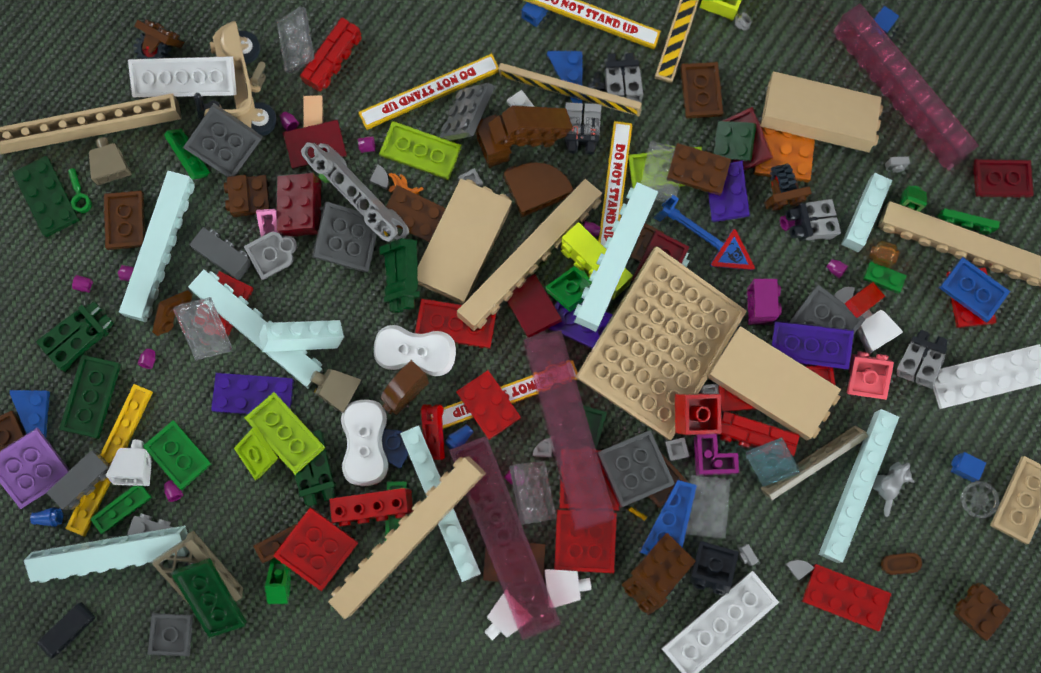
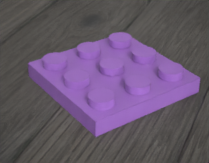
M38 427L0 451V484L20 509L44 495L70 471Z

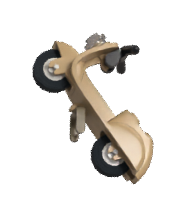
M236 21L227 23L212 37L213 42H210L212 54L215 53L216 57L233 56L237 91V95H234L236 109L224 110L260 135H267L273 131L276 125V114L269 105L262 102L254 103L252 92H259L266 79V75L262 74L265 69V63L259 62L250 79L246 69V64L252 63L257 59L260 53V43L252 33L238 31ZM194 94L198 113L197 118L199 120L204 118L213 103L221 107L215 100L210 101L209 104H203L201 94Z

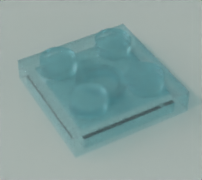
M782 437L746 451V457L763 487L799 473V467Z

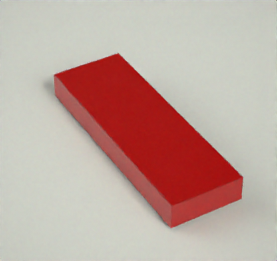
M872 282L845 302V305L858 318L882 300L885 295Z

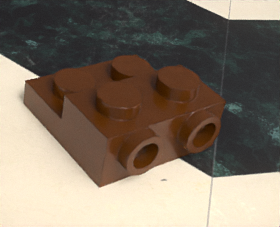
M266 175L227 177V182L224 183V191L228 194L229 200L225 201L227 212L230 211L233 217L255 215L256 210L270 209Z
M977 583L968 589L966 598L956 604V610L953 615L984 641H988L1010 613L1011 609L997 599L998 596L983 583Z

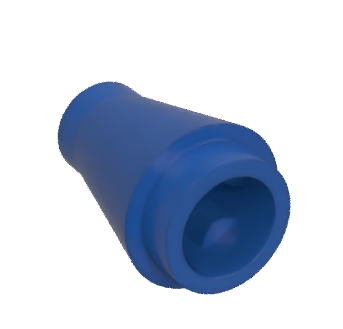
M466 424L448 435L444 442L455 453L457 450H461L474 432Z
M53 507L32 513L30 520L33 525L56 527L63 522V512L61 509Z

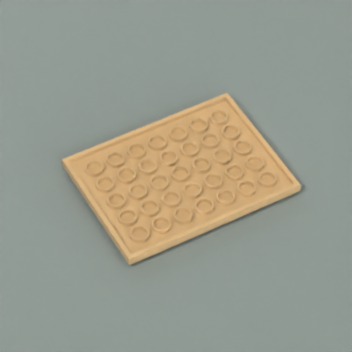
M654 247L575 378L665 439L671 441L675 435V394H699L708 375L744 317L746 310L659 247Z

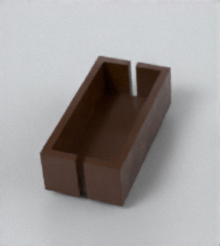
M512 105L502 113V116L499 115L488 123L495 144H503L504 146L517 145L520 147L531 145V147L542 145L550 147L555 144L556 140L564 138L573 129L566 108Z

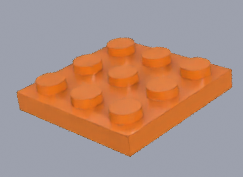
M761 127L773 159L755 166L754 175L772 177L770 175L772 167L788 163L793 169L792 173H794L797 181L809 182L811 180L815 139Z

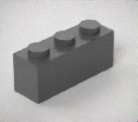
M203 227L189 244L191 248L231 277L240 280L252 265V262L248 259L249 255L241 249L239 252L235 250V245L229 240L225 239L223 241L218 238L220 235L210 228L208 231Z
M91 450L46 493L62 510H73L80 504V499L84 495L87 496L92 493L96 488L95 485L107 478L106 474L110 464L97 451Z

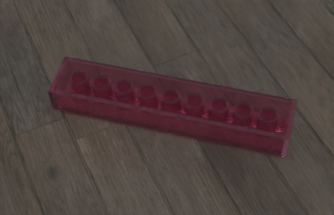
M858 4L841 17L833 31L836 38L843 42L847 51L857 59L859 66L867 71L870 79L881 88L883 95L888 97L893 107L904 116L906 123L911 125L916 131L917 136L924 140L928 149L938 157L940 164L949 171L965 160L979 145L865 8Z
M559 330L524 339V350L574 529L578 531L614 521L615 515L562 331Z
M482 437L449 450L453 464L460 457L464 459V457L469 456L486 472L466 494V498L521 640L524 641L560 626V620L487 437Z

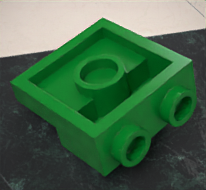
M574 266L545 287L546 291L571 312L578 304L581 305L584 299L581 296L585 287L590 288L592 282L589 281L590 278L584 270H579Z

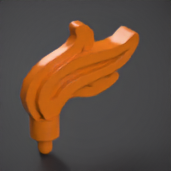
M389 173V177L393 179L395 184L389 188L390 193L394 191L396 185L417 195L420 194V191L424 190L423 187L408 188L407 180L403 175H400V180L396 174Z

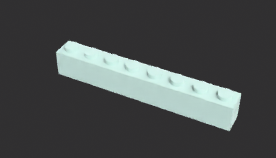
M167 171L119 313L125 317L147 322V319L152 315L153 301L158 297V287L164 279L165 266L171 259V248L176 244V234L182 226L183 213L188 209L189 195L194 191L195 185L189 176Z
M638 182L635 188H630L626 197L629 199L627 205L623 203L619 212L622 217L620 221L616 220L613 225L612 231L615 233L613 237H608L604 245L607 248L606 253L600 254L596 263L600 266L597 271L593 270L589 281L592 284L590 288L585 287L581 296L584 299L583 304H578L573 314L577 316L575 323L595 332L597 331L658 191Z
M203 270L188 288L262 350L259 334L264 323L273 322L270 320L266 322L262 319L264 315L256 308L250 309L247 306L249 303L242 296L237 298L233 294L234 290L229 285L219 283V277L212 271L207 273ZM306 350L265 352L307 389L313 384L310 381L312 374L315 371L321 374L323 372L322 364L313 357L311 360L306 356L308 353Z
M882 409L874 412L866 432L868 438L863 440L818 555L836 563L844 561L897 425L898 416Z
M416 426L400 434L426 494L433 486L437 487L441 483L439 480L441 477L419 426ZM453 508L438 525L463 582L481 574Z
M186 526L34 551L24 559L30 582L39 581L40 583L49 581L52 578L65 579L70 575L76 574L77 576H83L94 571L101 573L111 568L119 570L129 565L142 566L147 562H152L183 541L188 533ZM184 546L178 550L177 556L185 557L189 550Z

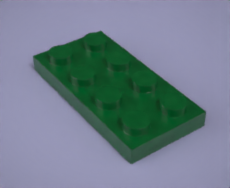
M47 155L12 172L45 238L80 221Z
M81 355L59 430L96 439L100 438L120 371V363Z
M210 558L173 570V579L209 638L246 625L245 617Z

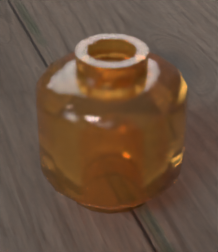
M879 241L877 246H872L870 256L873 257L874 264L890 268L893 264L896 265L900 250H897L896 244Z

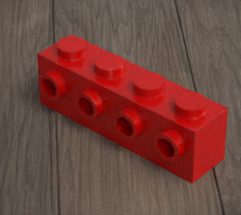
M408 488L330 499L332 523H338L339 527L350 526L353 521H357L358 524L370 523L369 519L374 518L377 521H386L388 516H395L396 519H400L407 514L413 513L411 489Z

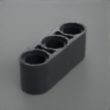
M83 602L78 603L37 642V645L50 659L56 657L95 619L94 614Z

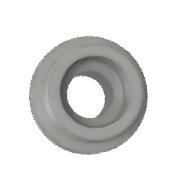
M745 12L738 13L735 16V25L739 29L747 30L752 23L750 17Z

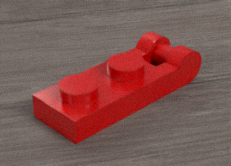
M423 404L421 416L424 439L433 460L445 459L442 424L444 408L442 405L432 406L431 404Z

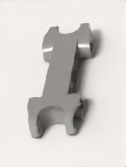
M310 142L305 144L301 149L304 159L317 173L323 174L364 216L365 223L385 241H392L393 239L405 238L409 234V228L394 210L386 208L347 167L345 160L333 148L323 143H320L318 146ZM310 147L314 149L315 156L313 158H310L307 153ZM397 225H400L403 228V233L401 236L397 235ZM384 231L389 233L390 236H385Z

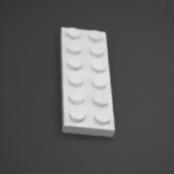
M233 56L128 60L132 97H157L172 93L174 96H194L195 93H200L201 96L237 95Z
M1040 344L940 369L933 387L939 409L1041 384Z
M751 571L730 589L729 594L725 593L661 649L681 673H699L776 606L779 601L758 576Z

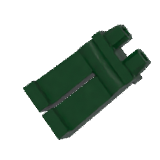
M400 238L379 247L380 255H385L387 286L385 287L386 296H384V302L390 303V312L401 313L403 309L415 308L414 299L420 297V291H417V241Z
M93 301L86 307L83 305L79 306L77 311L38 339L36 343L52 362L66 373L71 368L70 365L92 345L100 341L103 336L106 337L110 334L107 330L114 322L106 314L97 320L95 316L102 311V308Z
M321 430L311 433L323 444L325 449L296 475L294 474L299 488V496L304 499L307 507L318 504L316 494L321 492L325 502L336 498L334 488H337L333 479L324 434Z

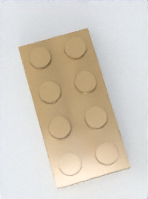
M1022 456L990 526L1027 545L1030 543L1041 519V464L1026 456Z

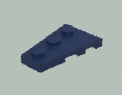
M384 429L382 447L387 461L402 469L409 456L400 434L402 431Z

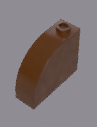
M534 162L518 167L512 166L504 172V180L521 217L563 201L574 191L569 180L560 170L545 163Z
M412 360L398 372L381 395V400L384 403L382 407L389 414L393 412L397 416L429 384L425 372Z

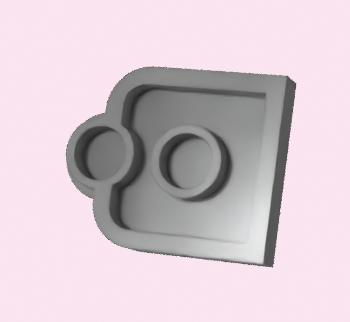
M269 232L245 245L244 248L261 279L264 280L292 264V253L296 251L297 243L291 236H282L277 232Z

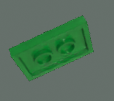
M174 420L143 445L180 490L187 487L212 465L209 459Z

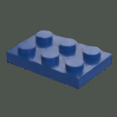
M963 257L939 287V289L986 323L990 321L1010 293L1008 289Z

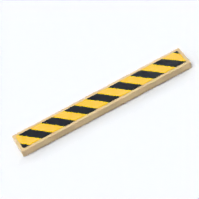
M680 0L655 79L672 84L699 0Z
M500 63L498 69L502 78L590 103L602 104L604 107L640 116L642 111V103L503 63Z

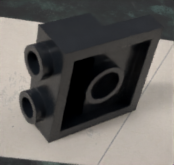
M700 541L690 583H693V586L697 589L711 588L718 595L729 594L739 551Z

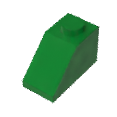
M909 185L903 191L899 205L920 212L927 204V192L918 186Z
M273 558L270 562L265 583L267 604H288L291 590V569L278 559Z

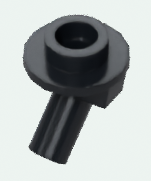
M600 72L594 74L593 83H588V87L604 92L606 88L605 84L600 82L602 76Z

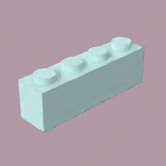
M874 173L868 180L841 245L856 252H859L865 246L892 180L877 173Z
M340 320L264 323L259 337L262 351L272 352L335 349L339 347L344 335Z

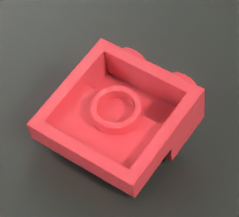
M862 351L852 354L847 393L887 400L894 362L888 359L889 356L877 354L876 357H871L869 353Z

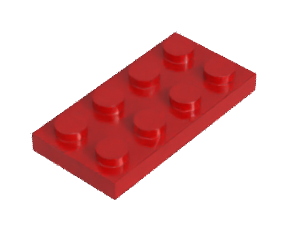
M421 299L415 333L424 334L442 331L450 335L456 344L491 349L496 313L494 315L490 314L486 318L487 322L482 328H477L473 331L457 317V310L462 305Z
M814 564V569L811 572L802 602L875 631H880L892 593Z

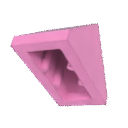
M256 210L261 237L269 232L279 233L277 231V210Z

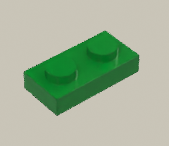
M871 261L863 280L869 283L874 282L879 287L899 294L907 275Z

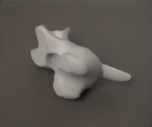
M896 462L890 467L888 475H877L872 489L876 490L886 501L884 506L886 517L889 516L893 499L899 494L903 483H914L910 473V463L901 465L900 462Z

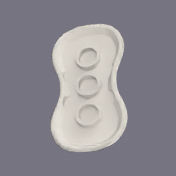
M389 325L383 327L375 338V360L381 367L388 370L403 368L412 360L425 373L431 376H441L451 370L455 361V342L450 335L442 331L416 334L400 326Z
M373 400L351 402L346 407L344 413L342 412L341 416L342 427L347 437V450L342 463V471L348 482L358 486L377 484L385 478L388 471V461L382 447V435L386 426L387 415L382 405Z

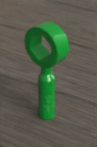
M69 169L68 173L73 190L76 192V195L71 200V206L78 213H86L91 209L92 201L87 195L81 193L76 169ZM81 199H85L86 205L82 208H78L77 202Z

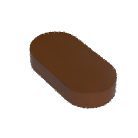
M916 553L887 555L881 561L882 570L889 575L915 573L922 567V560Z

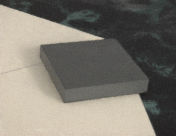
M152 613L148 655L190 656L193 615Z

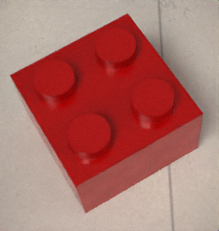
M675 394V433L684 435L721 434V394Z

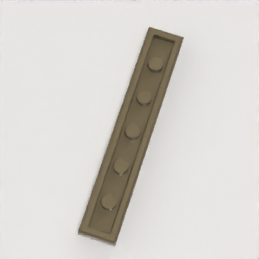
M857 426L852 427L762 486V492L771 500H774L868 438L866 431Z

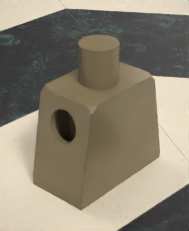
M104 137L97 139L98 148L89 151L91 179L97 185H101L132 175L116 144H109L107 138Z
M328 369L324 375L315 371L310 378V381L319 385L315 393L335 410L343 413L361 381L356 377L332 369Z

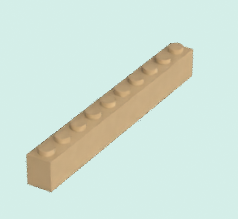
M172 93L0 127V154L181 119L179 102Z
M584 179L457 310V317L473 331L477 328H482L487 322L486 318L490 314L494 315L500 309L499 305L511 298L513 295L512 291L516 287L520 288L525 283V278L529 273L531 275L534 274L539 268L538 264L542 260L545 262L551 256V251L554 247L559 248L561 246L562 237L579 221L584 222L592 208L595 210L602 202L600 200L602 192L588 180Z
M891 201L883 209L878 227L882 228L884 232L896 233L903 239L918 241L922 246H931L939 252L953 254L958 259L963 257L970 260L974 265L989 267L993 272L1008 274L1012 279H1021L1027 281L1026 283L1029 285L1041 286V256Z
M469 456L464 457V459L460 457L453 464L455 468L450 473L447 471L439 479L441 483L427 491L425 494L427 498L423 502L421 500L413 506V513L410 516L405 515L398 522L400 526L396 531L392 529L385 536L386 541L382 545L379 543L371 551L373 555L369 559L365 558L358 565L360 569L356 573H350L345 578V585L342 588L338 586L331 593L333 597L328 602L344 619L350 617L486 474Z

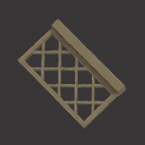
M194 531L187 534L183 541L152 561L155 568L186 602L187 600L169 573L176 570V561L189 562L188 565H191V562L197 563L208 558L213 562L235 602L242 598L243 587ZM184 546L190 552L189 557L177 556L178 550ZM165 559L174 560L173 568H164L160 562Z

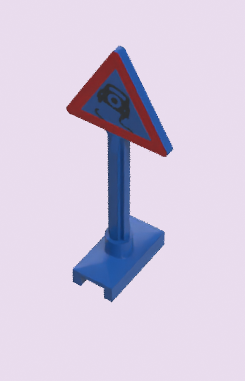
M672 195L661 205L663 207L662 210L654 216L659 222L666 216L678 221L717 248L719 251L711 262V267L743 270L755 269L736 229L731 231L723 243L682 215L675 208L679 200L676 196Z

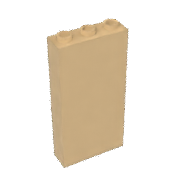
M773 71L768 83L760 125L769 129L870 152L872 147L877 145L879 135H876L881 125V120L878 119L883 110V105H881L882 97Z
M460 179L417 267L418 285L463 305L468 300L512 208L510 198L504 194L497 195L488 187L481 188L472 180L466 179L465 181Z
M741 326L737 329L707 377L787 429L799 434L806 441L818 435L821 430L819 428L820 423L827 420L831 413L828 411L831 405L835 406L840 399L838 395L841 390L840 388Z

